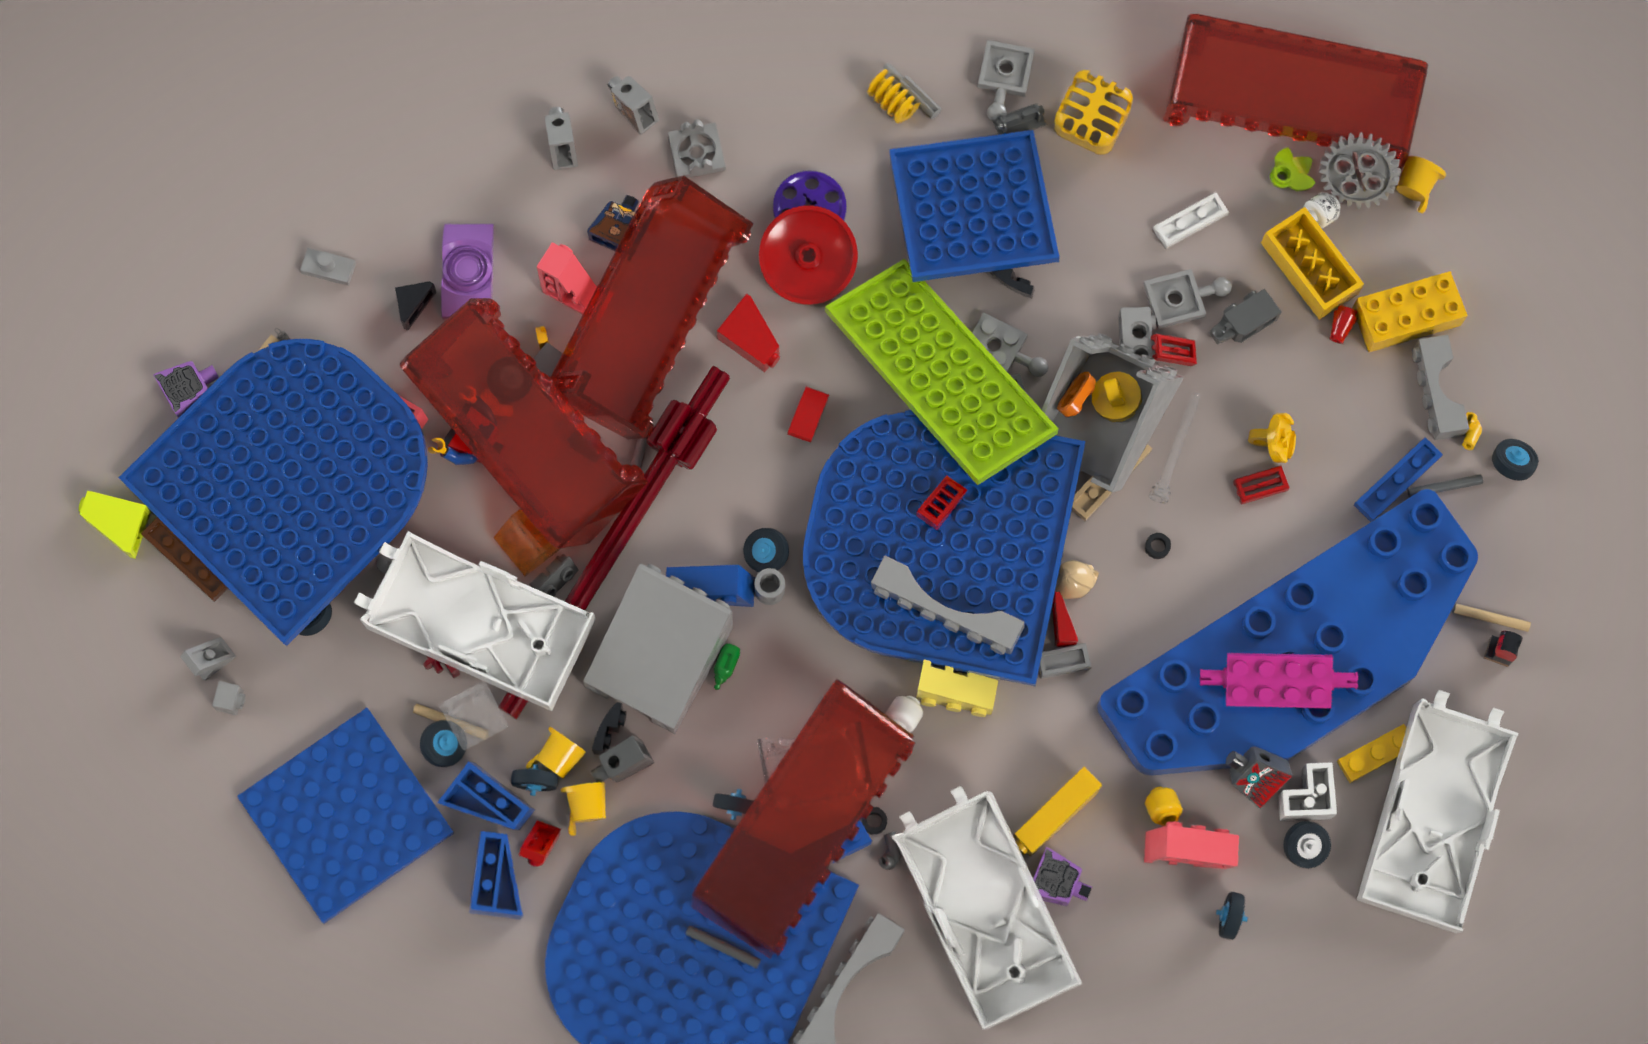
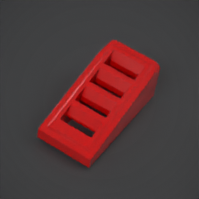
M946 476L918 509L917 517L935 530H938L965 495L967 489L949 476ZM949 485L958 492L955 496L946 490L945 487ZM941 492H942L944 495H946L947 497H949L952 501L949 503V502H947L946 500H944L942 497H940L939 495H940ZM934 501H938L946 508L942 510L940 507L934 504ZM932 508L940 515L936 517L935 515L930 513L928 509Z
M1055 592L1052 603L1055 646L1067 647L1077 645L1078 637L1060 592Z

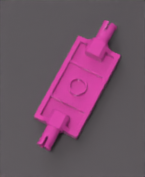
M1227 653V665L1223 670L1200 669V686L1223 685V688H1226V706L1331 708L1332 690L1334 688H1358V672H1334L1332 655Z

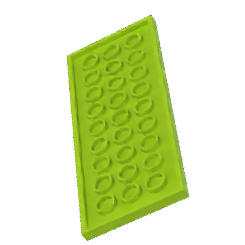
M905 258L825 306V313L977 485L1058 434V427L925 281L912 282L910 266Z

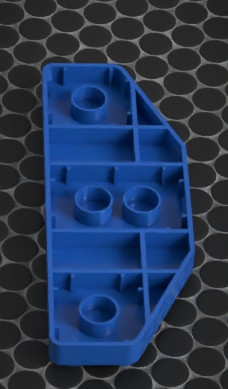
M1430 489L1421 490L1104 691L1097 704L1098 713L1132 764L1144 775L1153 776L1230 769L1231 767L1226 764V758L1230 752L1236 751L1243 756L1254 746L1289 761L1398 691L1416 677L1477 564V549L1437 493ZM1227 653L1332 655L1334 672H1358V688H1334L1332 690L1331 708L1226 706V688H1223V685L1200 686V669L1223 670L1227 665Z

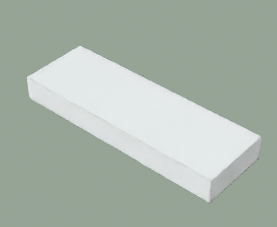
M1215 192L1155 225L1153 230L1165 249L1227 216L1229 211Z

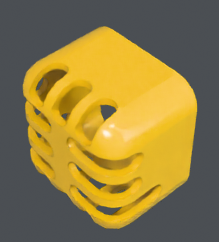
M1081 70L1073 77V83L1069 86L1055 115V132L1067 141L1096 154L1104 155L1112 150L1128 118L1133 96L1128 88L1125 87L1122 90L1117 87V83L1114 81L1109 84L1103 80V76L1098 75L1096 78L1090 75V70ZM1081 82H1087L1094 85L1096 91L1089 93L1077 86ZM1075 92L1088 98L1090 104L1082 106L1070 99ZM1105 94L1109 96L1114 94L1126 100L1128 103L1126 110L1105 100ZM1067 106H1071L1081 111L1083 117L1075 119L1064 114ZM1106 106L1121 114L1119 123L1100 114L1098 108ZM1069 118L1074 121L1071 131L1063 127L1064 122ZM1099 119L1115 128L1113 135L1111 136L1093 127L1092 121ZM1080 125L1087 126L1088 130L1085 137L1077 134ZM1094 131H1099L1101 134L1098 143L1090 140L1091 134Z

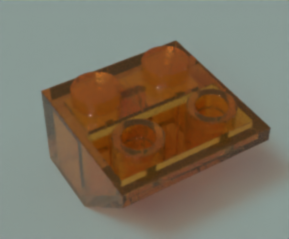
M532 500L512 514L493 537L524 577L565 546L563 538Z

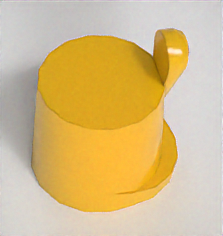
M1408 156L1396 189L1403 196L1421 202L1417 212L1423 214L1427 209L1431 190L1437 180L1445 178L1446 172L1427 159L1418 156Z
M549 727L548 730L551 734L542 750L526 764V768H533L534 764L540 762L564 779L584 756L586 751L554 728Z
M587 783L560 788L562 793H567L570 807L568 828L570 836H576L575 823L606 819L605 783Z

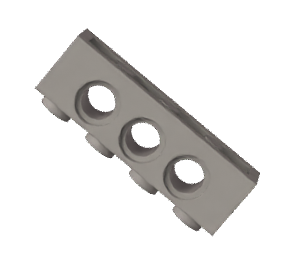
M1151 307L1121 308L1118 315L1120 344L1133 348V353L1136 355L1144 354L1152 357L1155 354V351L1152 350V345L1155 342L1151 341L1152 330L1156 329L1155 315H1151ZM1140 331L1143 333L1144 338H1136L1132 332Z

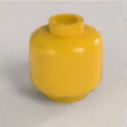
M1156 787L1151 790L1145 799V806L1153 823L1166 826L1167 822H1177L1183 808L1175 790L1166 787Z

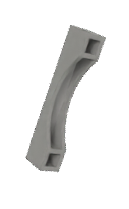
M884 556L871 581V587L877 596L888 599V597L897 600V604L907 610H911V608L921 612L920 615L930 621L939 620L944 623L943 626L952 632L962 631L967 634L966 637L971 641L979 644L981 641L991 645V650L1001 655H1004V653L1011 655L1024 629V621L1003 611L971 614L945 607L921 589L913 578L908 566L887 556Z
M879 913L875 919L871 916L869 917L862 929L866 932L862 940L856 939L849 950L852 956L847 963L842 961L835 972V975L838 976L834 985H827L821 995L824 999L820 1008L814 1006L807 1018L810 1024L805 1031L803 1029L799 1030L793 1043H836L834 1034L835 1013L845 988L863 968L878 959L891 955L905 929Z

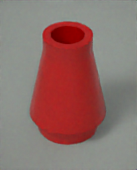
M1339 305L1338 309L1334 310L1329 340L1338 344L1344 343L1345 338L1358 319L1356 317V310Z

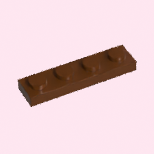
M158 517L141 533L148 542L213 602L228 589Z

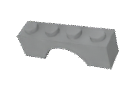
M1442 335L1419 339L1412 349V357L1414 362L1418 363L1417 379L1419 385L1423 386L1424 390L1422 402L1424 409H1428L1430 417L1427 422L1429 432L1433 433L1434 440L1464 436L1469 430L1465 407L1448 399L1443 394L1439 385L1440 371L1447 367L1453 359L1449 336Z

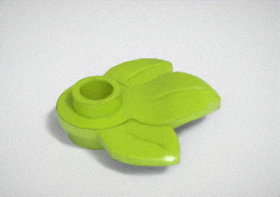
M1288 147L1280 150L1275 156V167L1270 172L1271 183L1277 188L1290 187L1295 191H1305L1315 185V181L1307 175L1312 166V158L1305 156L1293 157ZM1278 175H1284L1286 179L1280 180Z

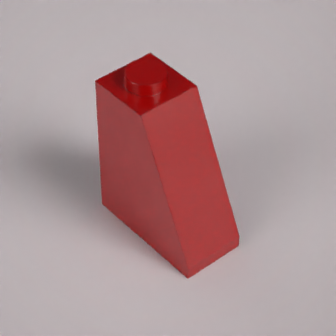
M746 293L718 328L717 339L765 373L769 367L773 368L778 363L781 357L779 355L780 347L752 297Z

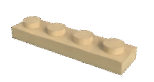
M1148 444L1143 450L1133 470L1152 451L1153 448H1151ZM1092 477L1075 494L1072 511L1084 521L1112 494V492L1090 482Z

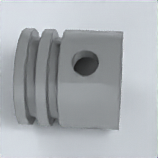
M771 568L764 569L757 574L754 585L757 599L765 605H774L780 602L785 594L783 575Z

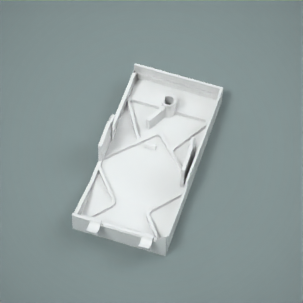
M409 531L399 549L384 542L380 553L392 559V562L374 598H369L359 592L354 601L356 605L367 610L366 614L360 619L364 626L372 632L552 711L596 621L594 613H589L516 581L518 577L482 561H480L479 566Z
M1438 690L1433 703H1429L1426 699H1421L1412 706L1357 901L1453 933L1463 932L1462 926L1484 849L1489 850L1491 840L1493 839L1500 811L1497 809L1493 810L1499 786L1519 733L1500 727V721L1504 714L1502 710L1493 708L1488 721H1484L1445 708L1450 693Z
M959 786L950 791L957 805L918 824L909 811L899 816L906 830L891 837L899 846L924 899V906L982 1028L989 1029L1081 985L1082 982L993 793L986 791L968 800L965 791Z

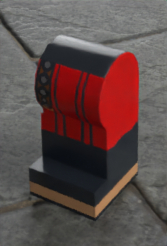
M1501 631L1500 637L1492 635L1489 639L1484 659L1508 667L1517 658L1518 649L1523 637L1511 631Z

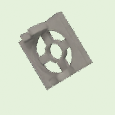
M694 120L693 124H689L687 121L681 125V130L668 132L678 180L726 170L716 123L703 125L700 120ZM700 134L708 137L713 142V145L704 146L699 143L697 135ZM686 137H690L691 145L688 149L679 151L681 142ZM693 147H701L704 150V154L700 158H694L690 155V151ZM715 153L712 161L705 158L707 154ZM689 158L693 162L688 166L681 159Z

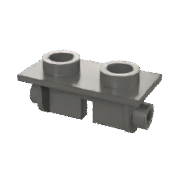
M1038 103L1010 112L1006 114L1005 118L1001 116L999 120L993 121L998 134L1034 130L1046 125L1043 117L1045 112L1043 106H1038Z
M565 554L557 556L546 568L550 573L548 577L541 573L529 585L554 597L574 577L579 569L569 556L567 557Z

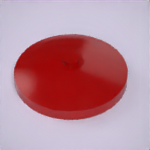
M798 206L781 213L765 230L759 247L760 268L768 285L782 298L801 305L824 303L839 295L853 278L858 261L857 244L850 227L837 214L819 206Z

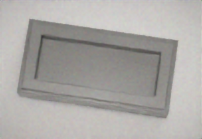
M1086 643L1043 651L1039 667L1041 679L1091 669Z

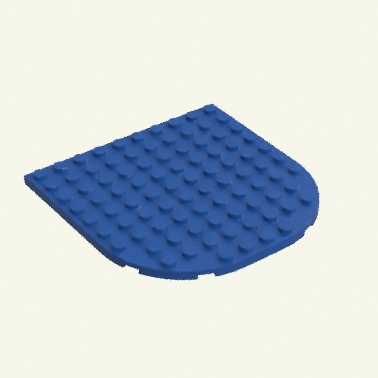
M290 339L268 344L269 347L255 353L251 352L238 360L118 477L286 646L380 553L384 542L389 544L405 527L420 502L428 468L425 438L421 426L409 406L356 355L342 347L314 339Z
M912 410L891 415L885 414L859 426L838 444L839 446L830 458L827 459L818 479L803 546L804 574L809 593L818 611L826 622L842 637L870 652L919 663L928 660L931 661L933 666L943 668L949 666L957 671L1036 686L1086 441L1055 435L977 485ZM946 476H949L966 488L967 492L940 528L935 530L917 517V511ZM949 485L945 487L946 490L955 496L958 492ZM941 492V494L939 495L940 497H942L944 500H946V501L949 502V503L952 501L949 497H947L946 495H944L942 492ZM934 501V504L940 507L942 510L946 508L938 501ZM932 508L928 509V511L936 517L940 515ZM884 556L908 566L913 578L921 589L945 607L971 614L1003 611L1024 621V629L1011 655L1008 653H1004V655L998 654L990 649L991 645L985 642L975 643L966 637L967 634L962 631L952 632L943 626L944 623L939 620H927L916 609H904L893 598L888 597V599L877 596L871 587V581Z
M675 811L654 813L636 818L613 830L591 851L582 864L550 932L545 958V974L551 1002L565 1028L580 1044H788L859 885L830 871L821 869L780 889L768 866L769 863L790 854L717 820L699 814ZM691 925L761 959L758 968L751 967L687 936L686 932Z

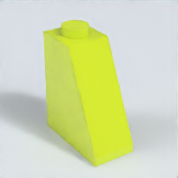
M87 490L86 496L82 497L79 503V512L82 518L126 555L136 559L143 538L141 533L146 529L151 511L146 505Z

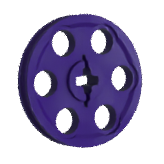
M802 171L789 176L779 185L774 195V218L791 208L805 206L806 200L810 205L826 208L834 212L843 220L846 217L847 203L841 186L832 177L818 171ZM809 179H815L818 181L819 186L811 190L805 186V182ZM792 188L796 191L797 195L793 199H787L783 196L784 190ZM829 192H835L839 199L834 203H830L825 199V196Z

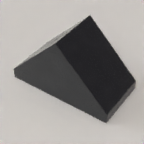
M430 281L395 287L400 320L403 328L407 331L436 294L435 286Z

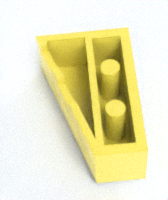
M923 661L916 699L921 701L920 704L928 707H935L936 704L946 706L947 710L953 712H961V709L971 711L972 715L978 717H986V714H992L998 680L967 672V674L953 672L954 668L945 666L944 670L930 667L931 661Z

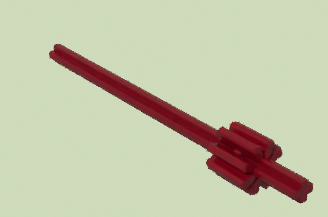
M712 366L688 404L680 403L677 400L670 401L647 438L648 445L653 450L658 451L564 602L586 610L675 466L685 467L688 470H692L717 432L716 424L706 417L730 380V376L725 371ZM507 692L498 708L517 720L528 701Z

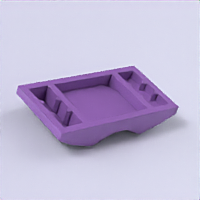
M444 224L441 283L442 319H492L493 224Z

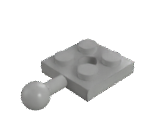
M987 40L978 88L996 91L994 103L987 110L990 120L996 122L999 120V117H1006L1007 110L1003 105L1006 93L1025 97L1035 49ZM1002 64H1009L1013 70L1010 73H1004L999 67Z
M1192 269L1146 280L1143 284L1152 313L1156 318L1157 329L1204 318L1206 312L1201 297L1212 294L1224 297L1232 289L1231 282L1224 277L1215 279L1212 285L1198 288ZM1170 294H1177L1180 296L1181 302L1179 304H1172L1169 302L1168 296Z
M982 314L972 334L1007 372H1009L1015 361L1028 367L1029 372L1035 377H1041L1047 373L1048 363L1045 359L1041 357L1032 359L1020 353L1027 339V333L988 314ZM995 340L1001 344V347L996 351H992L987 347V344Z

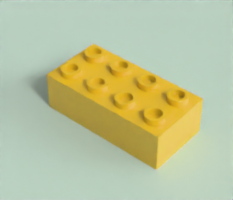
M1306 207L1265 232L1261 244L1319 320L1337 309L1339 305H1343L1360 293L1364 283Z
M1451 271L1359 297L1352 309L1357 311V323L1368 352L1461 326L1468 316Z

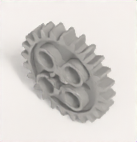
M1362 132L1359 133L1358 138L1349 133L1348 140L1340 136L1339 144L1332 141L1330 148H1326L1325 156H1322L1320 162L1322 164L1319 169V173H1322L1320 181L1326 182L1324 190L1332 189L1331 195L1339 196V203L1347 200V207H1350L1354 202L1358 209H1360L1362 203H1365L1367 208H1370L1372 201L1380 205L1381 198L1388 200L1389 193H1394L1395 185H1398V176H1400L1401 169L1397 168L1399 167L1400 160L1394 159L1396 151L1388 152L1389 143L1384 146L1381 145V137L1373 141V134L1371 133L1367 139L1363 137ZM1354 152H1356L1357 155H1358V161H1357V158H1356ZM1369 155L1372 156L1374 159L1368 160L1364 156ZM1340 160H1346L1350 164H1342ZM1371 177H1376V178H1378L1380 181H1373V180H1371L1370 178H1371ZM1346 182H1353L1356 185L1350 186ZM1361 182L1364 183L1366 189H1363Z

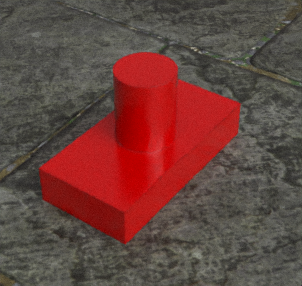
M537 820L522 844L519 856L527 858L528 863L532 866H541L556 844L561 829Z

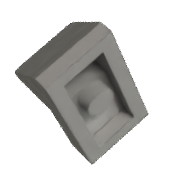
M222 637L185 650L180 657L195 676L200 675L203 680H206L231 662L236 655Z

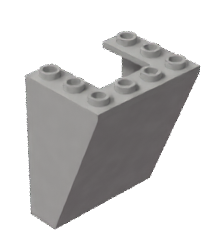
M1099 333L1096 336H1081V338L1071 339L1044 402L1042 411L1058 427V434L1056 436L1086 441L1080 470L1093 476L1090 482L1113 493L1122 490L1184 377L1178 375V370L1168 365L1161 367L1155 364L1156 360L1144 354L1141 356L1133 353V348L1124 344L1118 346L1111 343L1112 339ZM1086 371L1096 379V382L1110 372L1120 371L1130 374L1138 382L1142 391V403L1135 411L1136 414L1122 422H1111L1100 416L1092 404V394L1086 398L1082 404L1081 411L1076 416L1065 417L1058 411L1057 406L1074 379Z
M640 563L583 683L585 688L606 699L611 696L651 717L652 723L676 734L733 630L732 610L729 609L730 606L719 599L713 601L706 597L707 594L704 591L695 587L691 590L684 586V582L675 576L668 578L660 574L661 570L651 564L645 566Z

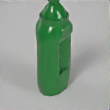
M728 643L722 647L714 666L715 690H719L720 685L732 676L740 656L739 647Z

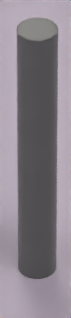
M1479 474L1408 488L1407 493L1410 498L1424 489H1430L1439 493L1483 484V477Z
M691 925L686 932L687 936L757 969L761 962V959Z

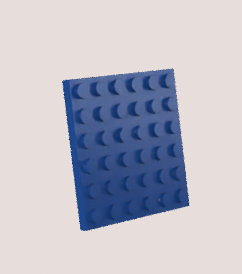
M1034 130L889 149L912 282L1059 262L1060 256Z
M368 708L353 716L237 796L323 924L454 834Z

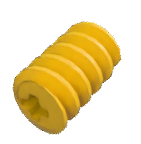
M885 69L871 81L867 93L870 97H874L876 103H881L883 110H888L889 116H894L896 123H902L916 112L920 103L912 105L915 97L910 96L906 99L905 96L908 90L904 89L899 92L901 83L898 82L892 85L895 77L890 76L886 79L888 70Z

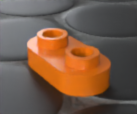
M1086 371L1079 374L1058 403L1057 409L1065 417L1076 416L1081 411L1082 404L1086 398L1095 390L1096 379L1089 372Z

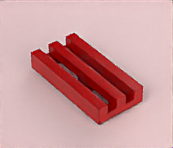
M1161 334L1151 336V341L1155 342L1152 345V350L1155 351L1152 357L1155 360L1186 366L1197 364L1195 340ZM1162 343L1189 347V350L1181 349L1179 347L1162 346Z
M1282 465L1240 477L1233 481L1234 486L1237 488L1236 492L1240 497L1241 505L1286 492L1290 489ZM1279 474L1277 478L1242 487L1244 483ZM1282 483V485L1278 487H1274L1247 496L1245 495V493Z

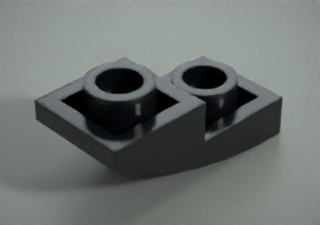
M1013 269L991 271V274L1007 288L1025 297L1033 298L1035 288L1033 285H1030L1031 281L1019 277L1013 280Z
M616 702L601 722L593 742V754L602 755L605 749L609 750L612 734H608V731L619 733L620 726L625 725L627 711H623L622 703Z

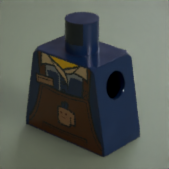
M630 195L625 196L621 205L609 201L587 231L588 239L631 258L642 225L641 214L635 211L639 201Z

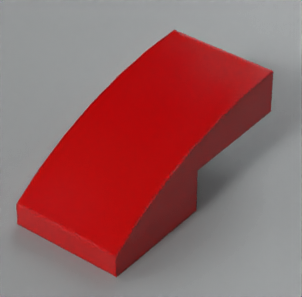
M806 387L787 435L811 443L828 402L829 394Z

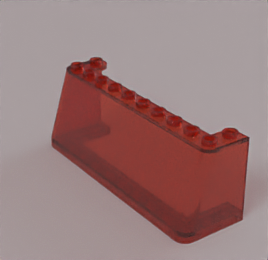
M1190 14L1186 18L1179 41L1163 121L1168 122L1172 126H1182L1188 123L1190 117H1195L1202 122H1219L1226 127H1243L1250 132H1267L1274 137H1291L1298 142H1315L1322 147L1331 146L1332 141L1339 144L1340 136L1348 140L1349 133L1358 138L1359 133L1362 132L1363 137L1366 139L1371 133L1373 134V141L1381 137L1382 146L1390 144L1388 152L1396 151L1394 159L1400 160L1399 167L1397 168L1402 170L1410 154L1427 77L1428 64L1423 60L1201 14Z
M684 175L653 183L646 191L544 389V394L628 440L645 439L649 436L654 428V424H652L653 418L649 416L654 406L653 401L656 395L662 391L665 384L663 381L667 373L675 366L674 359L685 346V338L689 330L695 326L697 322L696 316L699 310L706 304L710 288L718 280V272L728 261V253L731 247L738 246L741 243L745 244L751 236L750 230L754 223Z
M470 298L408 353L400 362V367L549 543L559 549L589 544L648 483L644 478V472L634 464L632 466L629 464L621 465L616 459L617 455L600 441L601 437L594 429L587 426L583 415L568 404V398L562 392L556 390L552 385L551 378L537 368L536 361L530 355L525 354L519 347V341L505 331L504 324L498 319L501 316L499 304L491 298Z
M836 679L697 885L692 895V908L769 959L773 957L774 953L779 956L787 944L788 937L785 936L786 932L790 927L795 929L803 916L799 912L804 905L809 907L817 895L814 892L818 883L824 885L830 876L831 871L828 868L833 861L838 863L846 850L842 847L847 839L852 842L860 829L857 827L860 819L866 820L874 808L870 804L875 797L880 799L887 789L888 785L885 784V781L889 775L894 777L902 765L900 763L901 760L906 762L910 757L916 744L913 741L914 735L848 685Z

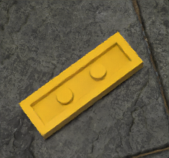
M1405 724L1337 760L1349 783L1398 758L1405 735Z

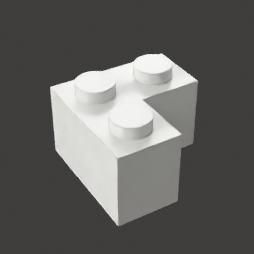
M1306 763L1301 769L1303 789L1282 790L1278 795L1280 821L1332 819L1337 814L1333 764Z

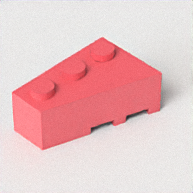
M552 242L537 265L542 292L575 311L586 315L600 291L573 254V251L566 245L560 244L558 246Z
M1167 822L1166 826L1146 831L1144 863L1164 860L1169 861V865H1177V862L1193 864V867L1229 869L1237 867L1239 835L1229 834L1227 829H1214L1213 832L1206 831L1205 826L1192 825L1190 828L1182 827L1180 822Z

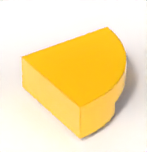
M544 326L535 327L540 350L546 343H549L546 327Z

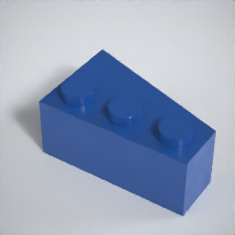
M740 565L666 568V577L675 576L684 582V586L691 590L695 587L704 591L707 594L706 597L713 601L719 599L729 606L754 607L755 577Z
M468 761L437 802L438 804L514 830H520L535 811L533 807L476 763Z
M480 832L469 913L519 920L523 917L507 834Z

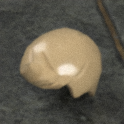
M1076 560L1064 562L1060 565L1055 592H1060L1063 599L1084 597L1094 587L1099 572L1087 563Z

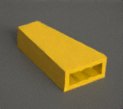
M1085 766L1014 834L1013 838L1020 853L1023 855L1027 853L1031 857L1098 794L1102 784Z

